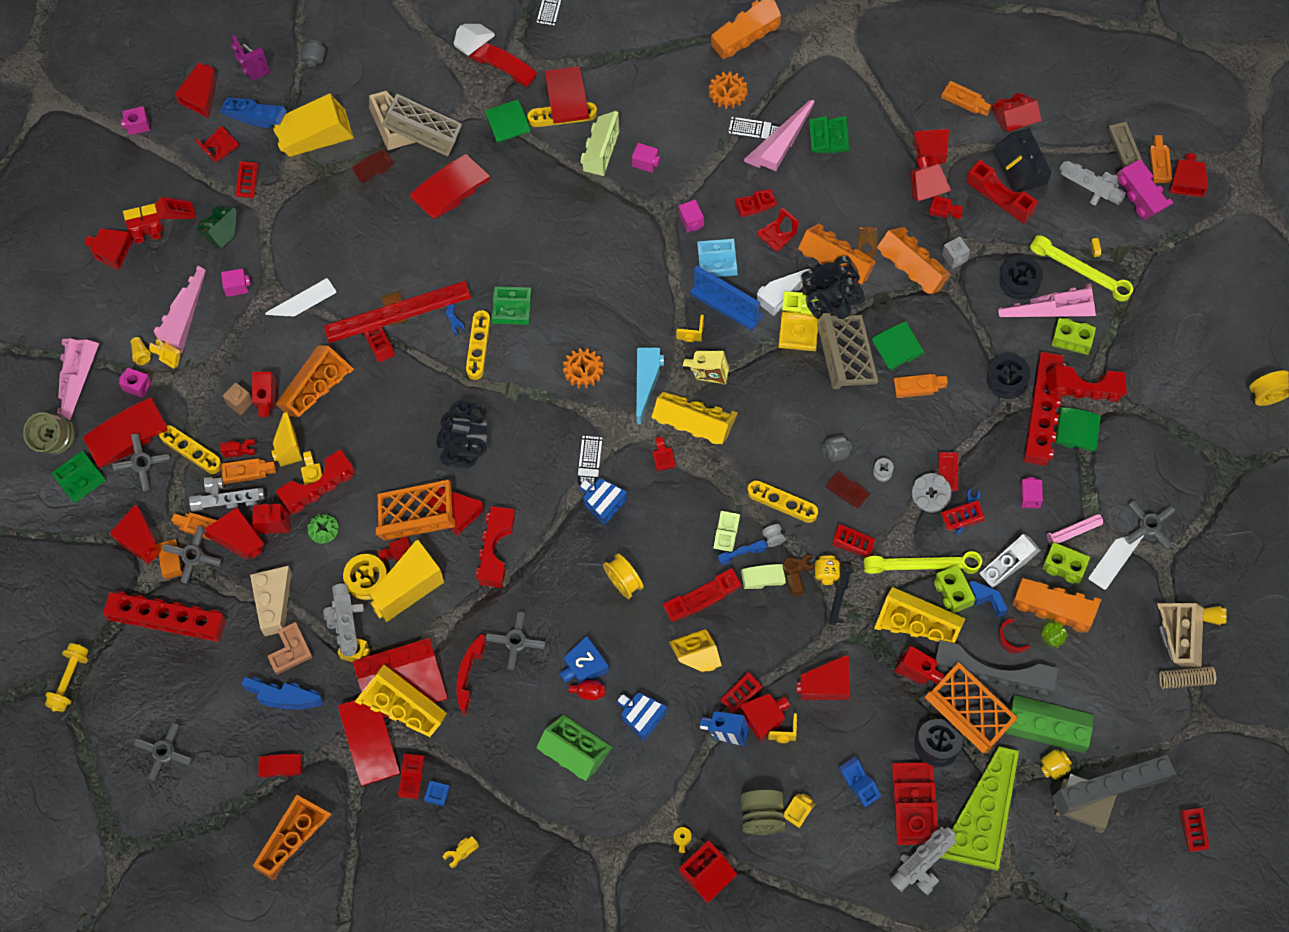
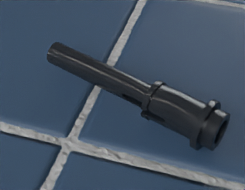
M843 563L840 566V578L835 585L837 591L828 623L832 626H836L844 591L848 589L850 575L853 574V567L849 564Z

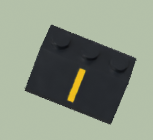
M1030 128L1012 133L994 147L993 151L1014 192L1027 191L1049 183L1051 170Z

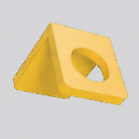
M701 315L699 331L677 329L676 338L686 342H702L704 315Z
M794 713L793 732L770 731L768 739L777 740L778 743L796 741L797 713Z

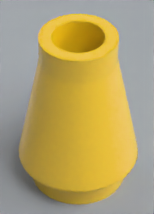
M135 337L131 339L133 361L138 365L147 364L150 361L151 353L143 344L141 338Z
M1221 606L1204 608L1203 621L1216 625L1226 624V608H1221Z

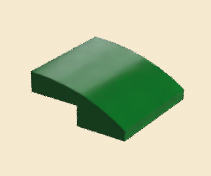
M518 99L484 111L496 143L531 132Z
M827 116L809 119L812 152L837 153L850 151L848 119L846 116L828 119Z
M495 286L492 324L529 325L532 288Z
M907 322L896 325L872 338L891 371L907 361L910 363L925 353Z
M1061 407L1055 443L1071 449L1076 446L1094 452L1097 448L1101 415L1079 409Z
M83 451L51 473L74 504L106 481Z

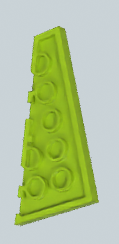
M1003 747L997 749L952 829L956 834L954 838L956 843L940 858L991 870H999L1019 751Z

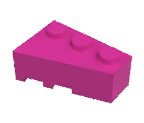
M1141 159L1117 173L1118 182L1121 186L1125 187L1128 199L1134 203L1138 216L1143 218L1144 221L1173 204L1171 199L1167 200L1161 193L1164 189L1154 184L1152 181L1154 176Z

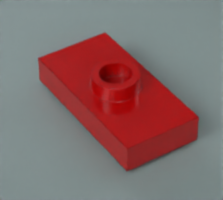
M939 452V475L946 479L952 492H958V453Z

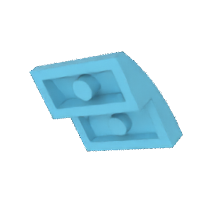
M734 239L697 242L699 267L716 277L738 275Z

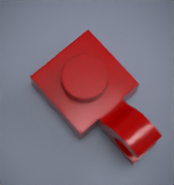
M934 196L929 214L946 219L948 214H950L953 218L961 219L963 207L952 205V199Z
M663 436L655 438L657 451H653V458L657 472L676 468L672 449L665 448Z
M248 439L243 444L236 441L220 443V451L224 458L243 457V454L255 455L254 449H248L249 446L255 445V441Z
M407 536L389 543L390 549L379 551V559L385 563L394 558L397 563L411 547Z

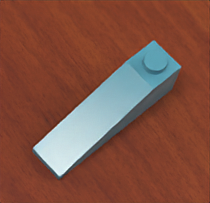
M637 348V424H641L660 374V366H664V355H660V348Z

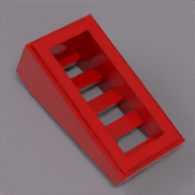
M239 161L236 197L254 199L259 173L258 163ZM253 170L252 173H245L244 171ZM244 176L252 177V180H250V179H243V177H244ZM242 183H251V186H242ZM241 189L250 190V193H242Z
M161 197L155 203L159 219L196 218L191 201Z
M382 327L363 332L378 362L395 355Z
M979 500L941 512L947 531L985 521ZM975 509L977 513L976 517H973L971 510ZM968 511L970 519L967 520L964 512ZM958 513H960V515H961V518H962V521H961V522L958 521V518H957V515H956V514H958ZM950 515L953 516L955 524L951 525L949 519Z
M839 524L832 546L870 557L876 539ZM842 534L846 535L844 541L840 540ZM849 537L853 538L851 544L848 543ZM857 539L861 540L859 547L855 546ZM864 542H868L866 551L862 549Z
M748 672L720 701L735 714L740 710V705L749 702L764 687ZM750 681L755 688L752 690L746 682ZM742 686L749 692L748 695L740 689ZM736 691L744 698L742 701L734 695ZM732 697L738 705L735 707L728 698Z
M1203 808L1179 810L1188 851L1210 849ZM1196 815L1197 819L1189 820L1188 816ZM1198 823L1199 827L1190 828V824ZM1200 831L1201 834L1198 836H1192L1191 832ZM1202 840L1203 844L1193 845V841Z

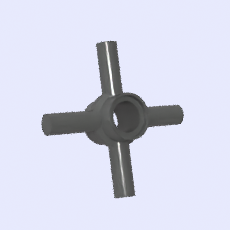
M133 434L131 438L135 454L131 457L130 461L111 464L112 471L132 468L135 472L139 473L142 491L150 490L146 471L150 468L151 464L170 461L169 454L149 457V455L142 452L139 434ZM138 457L145 461L144 467L137 465L136 460Z
M1132 501L1128 506L1141 520L1140 528L1125 538L1126 542L1130 545L1143 535L1146 537L1155 536L1166 550L1171 548V542L1160 529L1161 522L1174 514L1175 509L1170 506L1159 515H1146L1138 504ZM1146 523H1152L1155 528L1148 527Z
M197 526L192 545H188L184 549L169 544L164 545L163 551L182 556L183 561L186 563L180 580L181 583L188 584L193 566L200 562L219 567L221 565L222 559L203 554L202 549L199 547L205 529L203 527ZM192 550H196V558L193 560H189V552Z
M517 612L514 630L510 631L507 636L490 633L486 635V641L506 644V647L510 650L507 670L514 671L517 654L525 647L545 650L546 646L544 641L526 639V636L522 633L525 617L523 612ZM514 638L521 639L518 644H512L511 641Z
M172 723L164 741L152 744L138 738L136 739L134 746L152 752L155 759L147 779L155 781L162 764L169 763L172 760L191 765L193 758L175 752L172 745L180 727L178 724ZM162 749H168L165 755L159 756Z

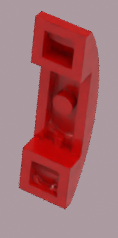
M484 43L468 55V57L481 64L486 62L511 75L514 81L525 87H528L537 75V72L514 55L487 43Z
M731 568L716 576L715 580L683 597L678 596L662 605L671 622H674L715 604L741 587V583Z
M480 635L471 644L464 655L458 672L457 699L461 713L465 716L471 700L470 692L466 691L465 688L474 658L482 660L487 642L485 635Z

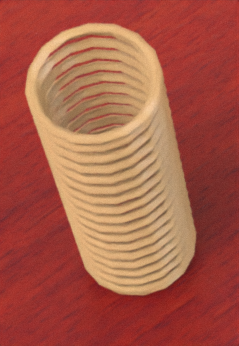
M1214 667L1178 669L1174 671L1169 670L1168 672L1161 671L1159 676L1162 689H1164L1162 686V675L1165 689L1180 688V686L1182 688L1183 686H1199V684L1200 686L1202 684L1204 686L1205 684H1216Z

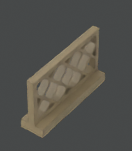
M396 93L382 126L443 155L449 156L462 124ZM398 102L403 103L405 106H400ZM415 110L420 111L422 114H417ZM404 111H409L411 115H406ZM425 118L427 123H423L421 119ZM431 118H435V119H437L438 121L433 122V120H432ZM447 125H450L456 129H449ZM437 126H442L444 130L440 131Z
M823 313L817 321V326L832 389H840L841 386L877 384L878 378L862 315H850L845 319H838L836 316H831L830 313ZM850 321H857L859 329H854L848 323ZM833 322H838L843 326L841 331L833 326ZM845 328L854 334L851 339L842 333ZM855 336L862 340V347L852 341ZM838 337L847 342L844 348L838 344ZM848 345H851L858 351L855 356L846 350ZM842 353L851 359L849 364L842 361ZM859 353L867 358L866 364L857 358ZM853 361L862 367L859 373L850 367ZM846 370L855 376L853 380H846ZM866 370L870 373L871 379H866L862 376V371Z

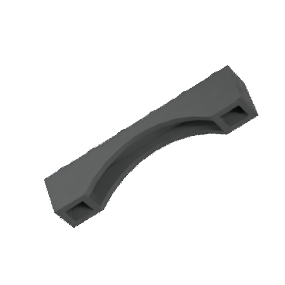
M942 640L939 642L935 658L938 662L935 669L941 673L948 674L960 662L981 683L992 682L1002 688L1013 687L1019 692L1027 693L1029 691L1044 698L1052 696L1058 674V668L1042 664L1016 671L994 669L973 659L960 645ZM958 669L955 674L958 677L965 678V673Z
M1168 755L1060 789L1052 798L1060 816L1129 790L1150 787L1166 782L1176 772Z

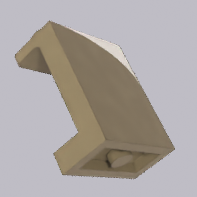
M1070 774L1068 779H1063L1060 789L1087 781V779ZM1117 795L1100 800L1064 816L1095 827L1094 831L1103 833ZM1057 809L1055 816H1058V817H1059L1060 814H1059V811H1058V809Z

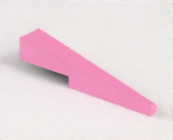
M808 101L752 151L744 159V162L758 168L762 165L777 171L789 147H792L811 112L814 101Z
M197 266L194 277L190 276L188 279L190 283L188 287L182 288L171 304L168 315L162 317L163 324L154 329L157 339L165 341V343L180 350L181 353H183L206 272L200 266Z
M1091 283L1086 284V288L1076 290L1074 287L1070 288L1068 292H1055L1030 299L1028 304L1020 305L1018 302L1012 307L998 308L1000 317L1096 316Z
M62 339V345L65 346V354L61 355V360L64 362L62 371H60L58 398L62 399L61 408H58L57 414L63 415L69 420L99 343L86 339Z

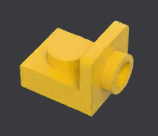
M798 793L785 811V819L800 828L815 806L812 802L813 799L804 793L802 795Z

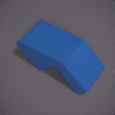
M974 581L969 582V587L975 597V606L990 601L997 618L1005 616L1007 607L999 591Z
M853 757L838 768L846 784L865 808L881 797L875 782L865 774L856 757Z

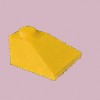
M287 412L282 415L273 441L275 450H271L274 461H278L281 467L303 460L295 430Z
M706 629L669 641L678 661L701 672L712 671L716 667L722 666L716 645Z

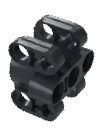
M840 256L834 263L822 264L814 271H806L801 275L802 285L809 294L806 297L807 307L816 319H819L823 313H830L831 315V312L838 319H845L851 313V305H859L865 301L863 289L858 283L860 279L858 268L850 257ZM808 278H814L811 281H805ZM818 299L816 302H810L811 300Z
M455 401L449 408V412H446L440 420L442 428L437 436V447L444 448L440 454V460L447 466L471 468L487 448L486 408L480 403ZM456 407H459V410L462 412L459 413L458 410H455ZM473 409H478V410H480L481 416H480V417L475 416V415L473 414L472 410H473ZM477 444L481 447V452H478ZM448 453H450V456L453 457L451 460L449 459V456H446ZM463 456L472 457V462H466Z

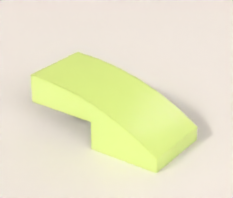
M721 511L714 549L733 552L740 514Z
M782 564L756 566L741 570L744 589H762L764 586L784 585L786 583Z

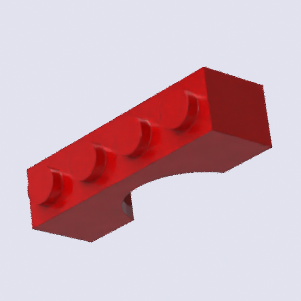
M979 160L968 172L966 183L1021 223L1025 224L1036 212L1038 205L1036 199L1025 191L1014 192L1008 189L998 179L995 170L982 160Z
M1055 365L1047 372L1049 394H1056L1058 397L1069 395L1074 396V398L1089 397L1092 400L1108 399L1110 402H1117L1127 394L1125 372L1107 371L1099 377L1097 383H1088L1082 380L1076 374L1073 367Z
M341 449L324 459V473L316 482L301 485L291 480L276 490L279 499L290 515L299 513L304 509V506L316 502L320 499L321 495L333 491L337 485L353 477L355 474L354 468Z
M491 506L490 513L486 515L488 527L487 531L484 530L482 542H485L484 549H480L479 560H481V565L476 569V578H478L481 586L503 588L506 573L505 563L495 557L494 548L501 538L513 534L516 517L514 509Z

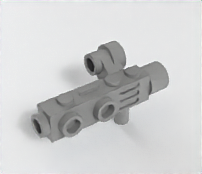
M1064 161L1062 163L1060 171L1063 176L1094 192L1090 200L1091 204L1096 206L1100 197L1117 205L1123 201L1126 192L1118 188L1120 183L1116 174L1112 175L1105 172L1103 176H1096L1094 172L1082 168L1083 166L1078 163L1074 164L1071 161Z
M222 477L204 478L205 491L210 493V495L190 496L189 503L191 511L204 510V508L226 505L227 508L238 507V503L243 502L246 503V506L256 505L257 500L265 499L263 488L220 494V489H224Z
M337 584L332 587V607L325 608L323 615L327 622V628H336V633H338L337 644H339L340 653H343L344 656H352L357 651L352 613L363 612V604L351 605L348 586L346 584Z
M941 827L935 831L931 838L919 846L911 857L907 854L901 856L900 860L904 864L890 881L902 892L909 884L912 885L918 879L919 881L916 885L928 896L939 880L931 872L927 874L926 871L956 843L954 839L956 834L949 827L946 829Z

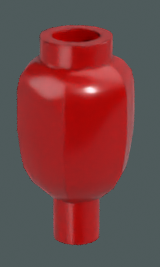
M586 680L578 685H569V693H577L580 698L586 700H598L601 697H605L606 685H602L599 681Z

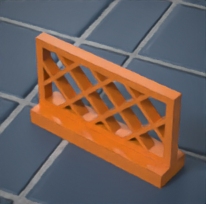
M450 480L377 494L378 527H376V535L383 541L455 527V519L452 518ZM440 487H445L446 492L441 498L435 494ZM427 490L429 494L423 501L417 498L422 491ZM405 494H410L412 497L405 505L402 504L400 499ZM435 496L439 500L431 509L426 504ZM391 497L394 499L388 508L384 507L385 498ZM416 499L421 504L413 512L409 507ZM399 503L403 508L397 515H394L391 511ZM444 503L446 505V513L438 514L436 510ZM424 507L428 508L430 512L425 517L420 518L418 514ZM406 510L412 513L407 521L400 519ZM388 514L395 517L390 524L384 525V519Z
M960 662L952 668L932 692L930 691L925 696L983 754L988 753L993 748L992 746L1018 719L1005 704ZM958 669L965 673V682L955 683L954 674ZM969 684H976L980 687V696H969ZM944 685H951L952 697H944L939 690ZM955 685H965L966 697H955ZM980 698V711H970L969 699ZM983 698H991L994 701L995 710H984ZM955 699H966V711H958L956 709ZM995 712V725H984V713ZM998 712H1006L1011 717L1010 721L1007 724L999 725ZM970 713H981V725H973L970 722ZM985 727H995L996 736L991 741L985 736Z

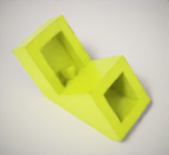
M784 291L782 310L793 313L812 314L806 304V297L808 295ZM818 299L811 300L810 302H816Z

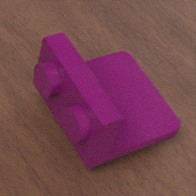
M231 36L233 42L230 44L245 76L248 75L252 81L270 73L262 48L244 54L236 36Z

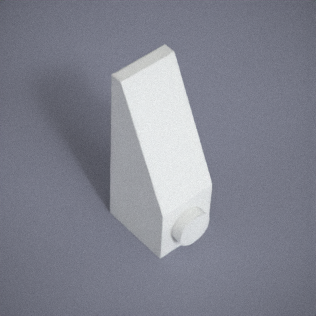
M805 269L762 286L757 292V301L760 302V306L775 316L783 307L784 291L798 292L803 287L801 275L811 270Z

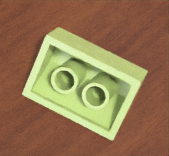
M614 111L599 116L597 122L593 123L591 129L592 136L586 142V153H583L580 163L583 164V171L601 176L605 175L620 131L618 112Z

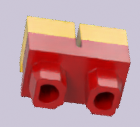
M155 203L142 206L141 210L138 207L123 211L127 230L135 244L143 243L145 241L144 235L150 234L151 239L154 240L161 238V231H164L162 220L158 218Z

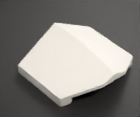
M463 24L456 31L454 46L466 55H470L493 38L495 34L481 24Z

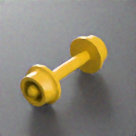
M70 643L67 650L62 652L65 657L70 659L56 694L50 692L45 694L47 697L45 706L51 708L53 712H64L67 705H70L72 702L63 696L77 662H88L87 654L89 650L82 647L81 644Z

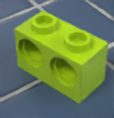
M1059 318L1051 346L1088 355L1096 327L1087 323L1073 322L1067 318Z
M1053 542L1042 569L1046 570L1050 575L1063 577L1069 583L1079 584L1090 557ZM1057 558L1060 560L1061 563L1056 564L1052 561V559ZM1070 566L1078 567L1079 571H1073Z
M959 565L937 573L934 585L936 590L942 593L946 609L956 613L974 605L975 597ZM951 579L954 584L949 585L944 580ZM960 596L963 601L957 602L953 597Z

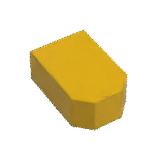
M1093 238L1090 243L1093 257L1101 256L1099 239Z

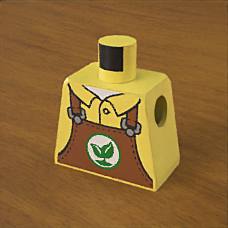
M696 351L693 359H684L683 369L693 371L697 380L726 384L729 365L724 351Z

